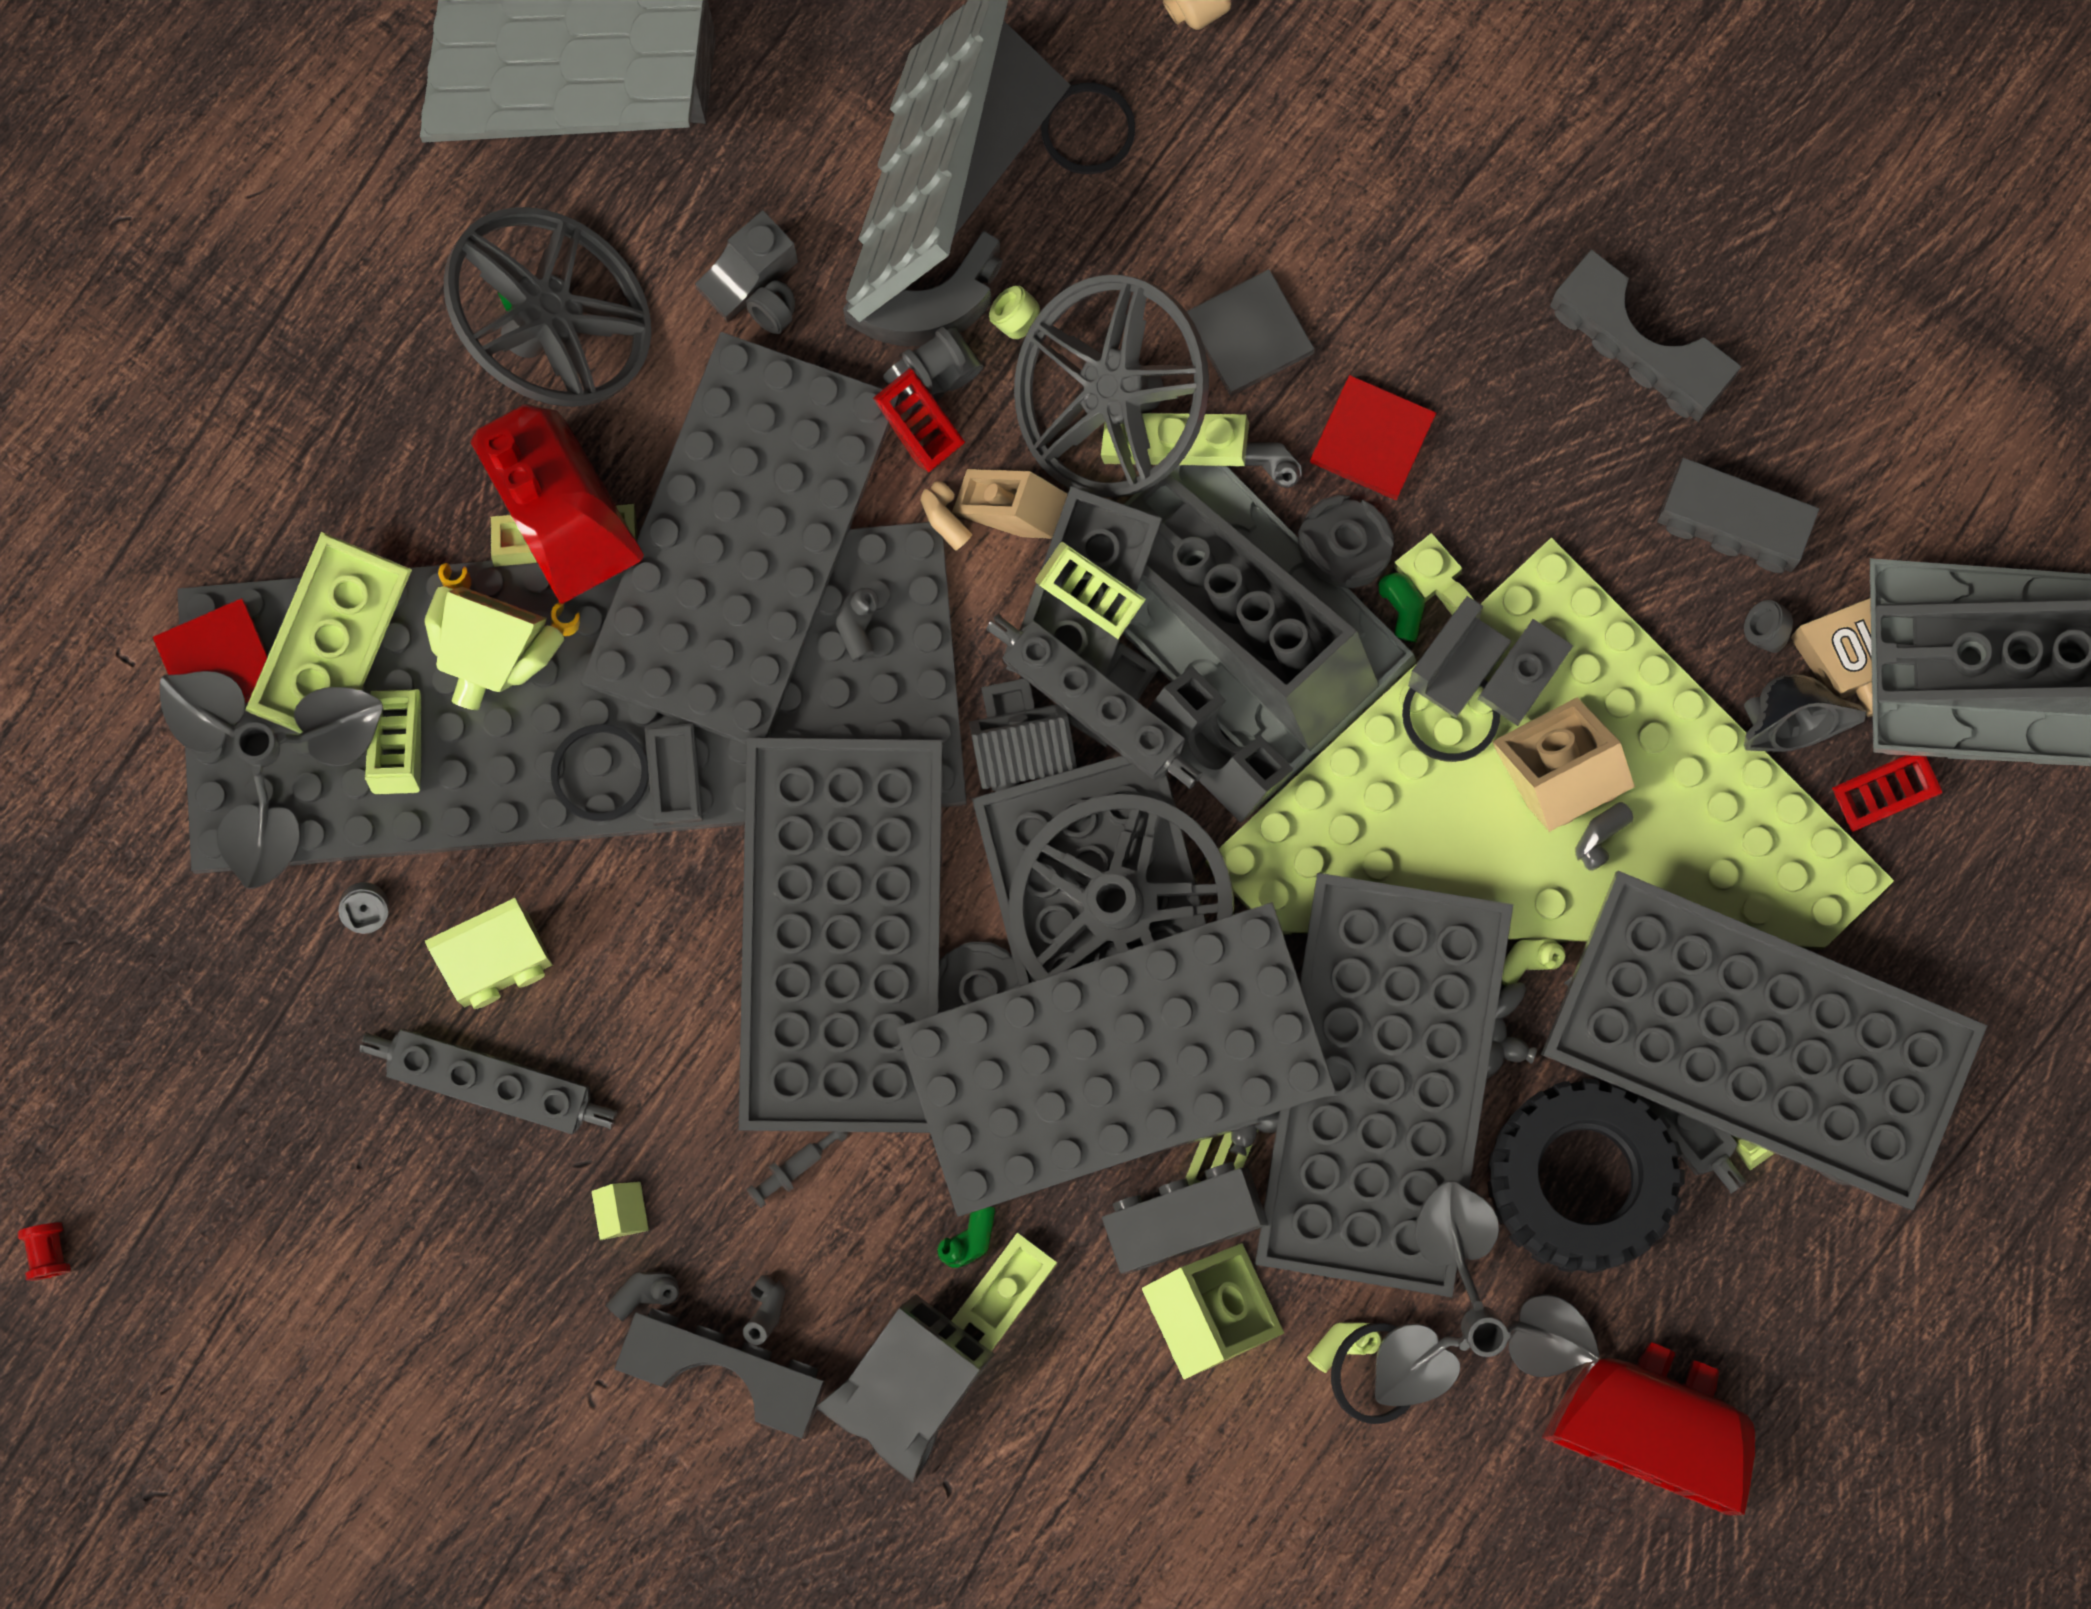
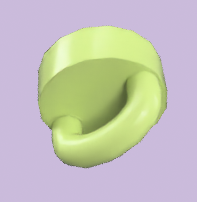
M1012 286L1005 289L994 300L990 308L989 318L1008 337L1021 339L1027 335L1031 325L1040 314V306L1035 298L1023 287Z

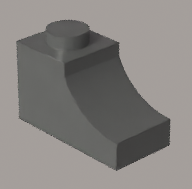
M763 210L727 240L728 244L722 255L695 283L696 289L727 323L747 306L746 300L758 288H765L770 282L778 280L798 263L794 243Z

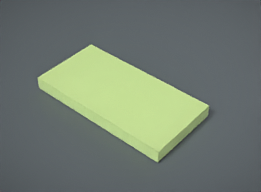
M321 532L248 702L246 711L302 733L303 731L295 721L294 711L298 703L309 693L328 687H346L362 690L412 569Z

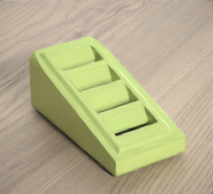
M1064 542L1058 545L1035 579L1039 586L1117 639L1122 635L1146 600ZM1071 559L1076 565L1059 587L1054 581ZM1087 570L1092 574V577L1079 596L1075 598L1071 595V592ZM1103 582L1106 583L1109 588L1095 608L1091 609L1087 606L1101 584ZM1120 593L1126 598L1112 619L1108 621L1103 615Z
M419 689L371 691V695L382 702L383 711L407 710V716L383 717L382 712L373 740L367 749L365 780L374 794L418 793L420 791L421 693ZM406 729V734L383 735V730ZM405 749V754L383 755V750Z

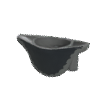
M1797 674L1783 675L1770 681L1762 690L1760 697H1753L1745 702L1744 708L1753 727L1746 733L1744 747L1746 751L1785 752L1805 748L1863 723L1866 710L1861 705L1835 695L1824 684L1812 677Z

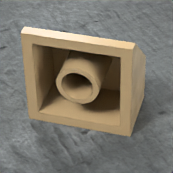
M1578 697L1493 741L1499 757L1527 807L1549 832L1559 826L1572 822L1580 815L1603 803L1614 800L1617 796L1635 787L1621 742Z

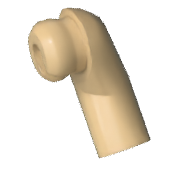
M936 481L929 490L924 489L920 501L931 526L956 551L973 534L946 507L954 499L953 491L944 482Z

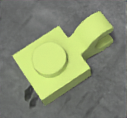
M1432 533L1394 563L1395 570L1412 580L1424 597L1425 602L1436 594L1452 615L1466 596L1473 599L1470 593L1454 580L1461 574L1462 567Z

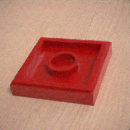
M1349 375L1312 454L1310 463L1397 501L1433 423L1436 412Z
M242 598L153 636L168 675L202 671L224 674L234 680L241 688L245 703L249 702L268 658L267 651L247 604Z

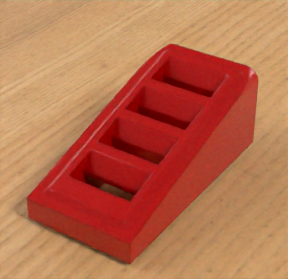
M907 369L873 397L906 450L917 465L925 471L931 472L965 443L913 369ZM910 386L913 393L894 408L890 401ZM920 401L922 406L903 421L900 416L916 402ZM926 415H929L931 420L913 434L910 429ZM937 428L940 433L922 447L919 442Z
M1905 755L1832 787L1852 832L1943 794L1926 756ZM1913 765L1924 789L1916 794L1904 771V768ZM1895 773L1906 797L1900 801L1896 800L1886 778L1887 775ZM1876 780L1888 806L1881 809L1878 808L1868 786V783ZM1859 788L1870 814L1863 817L1860 816L1850 794V791Z

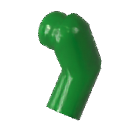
M1402 573L1385 575L1379 582L1378 590L1382 598H1387L1398 612L1394 635L1399 640L1416 643L1425 607L1424 597L1406 575Z
M990 1206L971 1212L968 1229L950 1239L946 1237L939 1243L937 1248L939 1259L948 1267L961 1268L985 1255L989 1249L996 1208Z

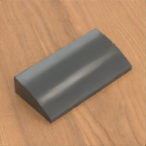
M1070 487L1042 568L1058 545L1064 542L1137 592L1162 518ZM1070 559L1054 583L1060 587L1076 563ZM1086 570L1071 592V595L1075 598L1079 596L1092 577L1090 572ZM1103 582L1088 603L1087 606L1091 609L1095 608L1109 588L1106 583ZM1036 583L1020 630L1033 621L1106 677L1119 639ZM1119 593L1103 617L1110 621L1126 597ZM1007 665L1006 669L1008 671L1017 673Z

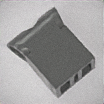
M915 1294L897 1310L850 1378L815 1408L846 1432L867 1439L881 1459L912 1483H915L929 1459L939 1430L995 1354Z

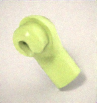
M1553 939L1519 940L1505 957L1501 984L1507 986L1517 983L1526 970H1555L1559 968L1565 961L1566 954L1564 948Z
M1339 1322L1334 1324L1307 1356L1308 1360L1316 1368L1327 1373L1332 1367L1335 1354L1344 1339L1356 1329L1370 1323ZM1376 1331L1361 1337L1352 1345L1347 1354L1365 1355L1377 1352L1382 1342L1381 1333Z

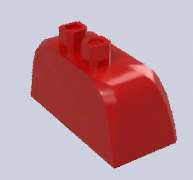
M523 404L476 430L470 443L561 605L641 562L644 556L641 548L569 424L557 410Z
M1652 1342L1648 1343L1637 1364L1609 1357L1594 1361L1583 1368L1570 1385L1542 1436L1543 1439L1725 1515H1745L1755 1459V1429L1753 1422L1747 1414L1723 1400L1713 1397L1717 1388L1718 1369L1694 1360L1690 1364L1683 1384L1667 1377L1676 1352Z

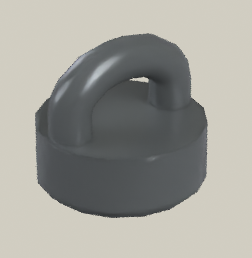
M775 280L770 282L765 288H758L746 300V305L752 318L763 329L773 334H779L792 322L795 298L792 290L786 283ZM776 292H778L781 295L783 301L777 295H775Z
M1761 601L1749 611L1745 619V637L1751 644L1772 653L1780 652L1786 646L1791 635L1793 626L1792 614L1788 608L1775 601Z

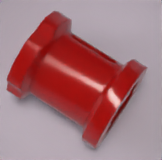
M62 1222L36 1225L17 1232L18 1239L25 1243L29 1270L25 1273L26 1281L43 1280L71 1272L70 1264L64 1262L59 1234L64 1231Z

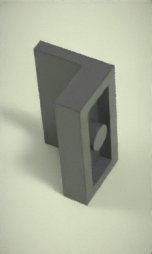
M1466 596L1413 668L1408 685L1455 718L1458 717L1511 644L1510 639L1480 620L1483 606L1469 596Z

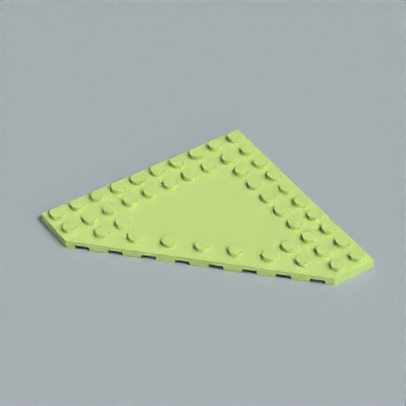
M1552 537L1481 603L1483 609L1480 620L1511 640L1507 650L1485 678L1487 682L1490 681L1532 619H1535L1573 645L1571 651L1518 726L1500 715L1497 733L1489 746L1480 754L1464 761H1440L1424 754L1408 737L1402 718L1403 703L1410 688L1408 685L1412 670L1416 666L1415 664L1219 848L1229 870L1233 894L1248 910L1273 902L1283 934L1292 935V933L1307 934L1317 873L1513 904L1508 939L1547 938L1566 943L1567 941L1587 942L1615 872L1621 871L1804 949L1823 950L1894 882L1765 751L1745 750L1744 740L1746 732ZM1480 686L1457 718L1418 692H1415L1410 705V718L1418 737L1432 749L1443 753H1462L1479 745L1488 735L1493 719L1492 709L1478 700L1483 688ZM1578 697L1621 742L1635 787L1617 796L1614 800L1603 803L1580 815L1572 822L1559 826L1549 832L1527 807L1499 757L1493 741ZM1623 802L1632 811L1633 822L1601 844L1603 849L1609 853V860L1594 871L1586 869L1583 861L1577 860L1575 847L1593 818L1616 803ZM1206 860L1205 865L1212 872L1209 862Z

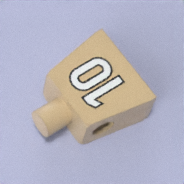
M1869 598L1801 625L1791 636L1794 645L1818 681L1841 698L1856 693L1862 707L1866 710L1867 717L1873 716Z

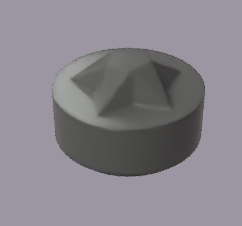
M360 882L349 886L340 898L338 912L341 922L349 930L356 933L366 934L378 930L383 926L388 916V897L380 887L372 883Z

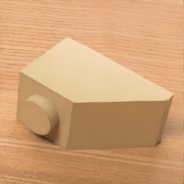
M967 469L952 513L958 517L1020 537L1052 539L1068 494L1031 471Z

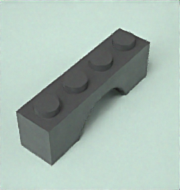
M1591 249L1555 292L1550 305L1555 310V316L1569 329L1577 330L1578 328L1590 337L1592 345L1600 354L1609 359L1617 358L1627 366L1629 374L1637 383L1648 389L1654 387L1667 398L1666 402L1669 407L1678 415L1684 418L1691 416L1699 422L1734 381L1742 366L1704 337L1684 346H1664L1642 336L1630 322L1625 308V291L1629 278Z
M654 1308L650 1309L648 1317L635 1313L614 1370L667 1388L680 1374L694 1367L716 1365L728 1368L735 1372L747 1385L753 1398L756 1422L804 1440L806 1439L817 1410L815 1407L819 1404L826 1385L824 1381L816 1379L819 1369L793 1359L790 1360L788 1368L769 1361L772 1354L771 1351L744 1342L741 1351L723 1345L724 1334L697 1325L693 1334L676 1327L679 1320L678 1317Z

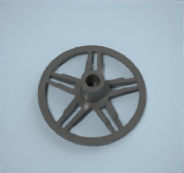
M515 207L498 210L479 218L463 232L453 246L444 272V297L450 320L468 352L499 382L517 393L536 401L551 405L576 407L596 404L611 398L624 389L638 374L647 357L651 340V319L647 301L636 276L626 261L597 233L576 220L556 212L539 208ZM510 226H534L553 231L548 248L543 252L536 275H533L523 265L483 238V236L500 228ZM566 236L570 238L567 256L564 259L561 278H558L551 273L563 238ZM578 243L594 254L612 273L620 285L629 307L570 294L569 287ZM464 258L482 272L479 276L512 305L510 310L474 333L463 312L459 294V276ZM583 312L595 315H583ZM501 328L502 336L484 346L478 341L487 334H491ZM577 333L611 337L612 334L633 336L631 352L622 370L610 381L595 387ZM501 350L503 352L510 350L518 356L533 358L544 350L555 375L561 376L567 391L552 390L530 383L507 370L491 355ZM579 377H580V379H581V382H582L584 391H583V389H582V386H581Z
M1102 275L1088 278L1073 284L1055 296L1036 317L1024 339L1017 361L1014 381L1017 419L1023 438L1033 457L1060 484L1069 489L1074 487L1100 497H1124L1139 493L1156 485L1176 469L1190 451L1199 434L1209 394V371L1205 348L1196 325L1187 311L1172 295L1157 285L1140 278L1124 275ZM1121 290L1102 354L1075 336H1069L1053 326L1069 308L1084 298L1104 291ZM1131 292H1133L1132 299H1131L1130 306H1129V310H1128V314L1125 315L1126 310H1127V306H1128V303H1129V299H1130V296H1131ZM1147 298L1161 306L1176 322L1188 345L1193 366L1140 365L1139 356L1146 320H1143ZM1123 330H1124V335H1123V340H1122V348H1121V350H1120V349H1118V348H1119L1120 340H1121L1122 333H1123ZM1046 336L1085 360L1086 363L1082 370L1045 343ZM1040 349L1084 386V391L1065 409L1043 435L1039 429L1033 405V377ZM1194 374V383L1163 387L1160 377ZM1193 394L1190 414L1179 440L1168 455L1152 468L1147 451L1150 448L1141 413L1153 411L1163 400L1176 399L1178 396ZM1084 409L1087 415L1065 432L1049 448L1047 444ZM1106 422L1127 480L1114 483L1093 481L1071 471L1058 457L1072 445L1077 446L1100 425ZM1123 423L1125 425L1132 455L1140 475L1138 477L1136 475L1132 461L1130 459L1132 455L1121 427V424Z
M1114 794L1091 798L1067 808L1045 824L1033 837L1023 852L1013 875L1009 894L1008 915L1010 930L1017 953L1026 970L1037 981L1068 970L1108 940L1114 943L1118 953L1130 950L1128 944L1138 940H1142L1143 945L1154 942L1149 930L1151 922L1218 912L1217 920L1234 915V894L1229 870L1222 854L1211 837L1196 821L1176 807L1157 799L1133 794ZM1108 810H1130L1124 831L1121 830L1111 865L1107 872H1101L1068 853L1064 854L1048 845L1063 829L1086 816ZM1141 811L1149 813L1142 841L1137 870L1125 868L1134 840ZM1157 816L1175 824L1196 842L1209 862L1216 884H1150L1146 881ZM1043 852L1091 879L1084 892L1037 861L1039 855ZM1032 868L1047 878L1051 884L1083 905V912L1052 940L1053 943L1038 958L1029 942L1024 920L1025 890ZM1218 895V903L1159 910L1158 897ZM1088 927L1095 937L1048 973L1044 967Z

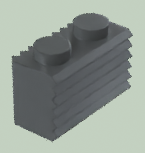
M1057 704L969 721L978 774L983 789L991 787L993 791H1000L1020 785V781L1026 782L1029 779H1042L1077 769L1068 715Z

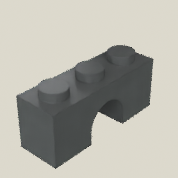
M1192 666L1165 686L1147 710L1185 738V746L1181 757L1203 773L1199 781L1242 823L1269 801L1294 769L1261 735L1246 747H1238L1223 736L1217 723V714L1226 700Z

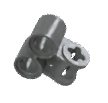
M941 327L935 332V338L915 351L908 349L903 352V359L888 369L883 379L889 385L907 369L911 368L934 400L938 402L947 391L959 389L973 380L983 370L984 366L956 327L947 330ZM910 386L898 394L900 403L913 393ZM920 401L907 410L909 415H912L922 406Z

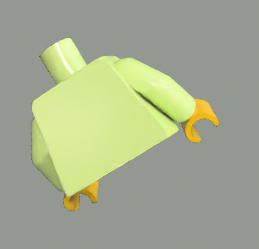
M444 563L438 570L443 587L436 589L424 622L431 650L437 656V669L459 678L452 702L467 709L479 710L486 688L502 692L512 685L524 684L544 668L563 643V636L573 635L580 626V613L578 612L571 622L562 623L557 618L564 610V603L562 605L557 603L551 611V626H545L547 620L545 617L470 590L471 577L466 566L463 567L462 574L458 579L449 580L452 569L449 563Z

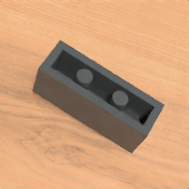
M1683 458L1675 471L1657 523L1665 525L1666 530L1674 536L1683 539H1693L1694 536L1711 542V547L1722 554L1738 556L1740 553L1756 559V564L1765 570L1783 573L1784 570L1792 572L1800 562L1819 508Z
M1229 1162L1206 1170L1207 1180L1189 1186L1187 1178L1159 1187L1161 1196L1143 1202L1141 1195H1136L1113 1203L1115 1212L1102 1216V1220L1120 1274H1131L1268 1226L1269 1224L1250 1169H1235L1233 1162Z

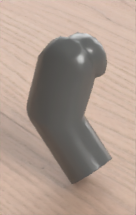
M1616 803L1593 818L1575 847L1576 858L1578 861H1583L1586 869L1594 871L1609 860V853L1603 849L1601 844L1633 822L1632 811L1625 803Z

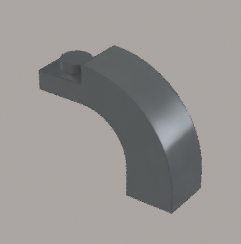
M983 231L959 269L948 281L936 288L924 291L904 289L861 322H858L847 311L850 305L847 302L843 308L846 324L872 339L898 346H923L935 338V332L941 327H944L946 330L956 327L960 333L974 324L991 305V289L982 283L990 284L1002 266L1003 260L999 258V240Z

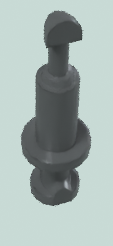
M831 1132L817 1144L808 1143L780 1166L773 1162L769 1165L773 1175L756 1188L750 1185L746 1189L760 1208L766 1205L764 1200L781 1186L787 1192H790L794 1189L791 1182L822 1158V1151L835 1140L844 1141L848 1136V1132Z

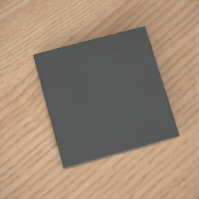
M1269 269L1187 311L1201 336L1205 352L1230 397L1314 354V347Z

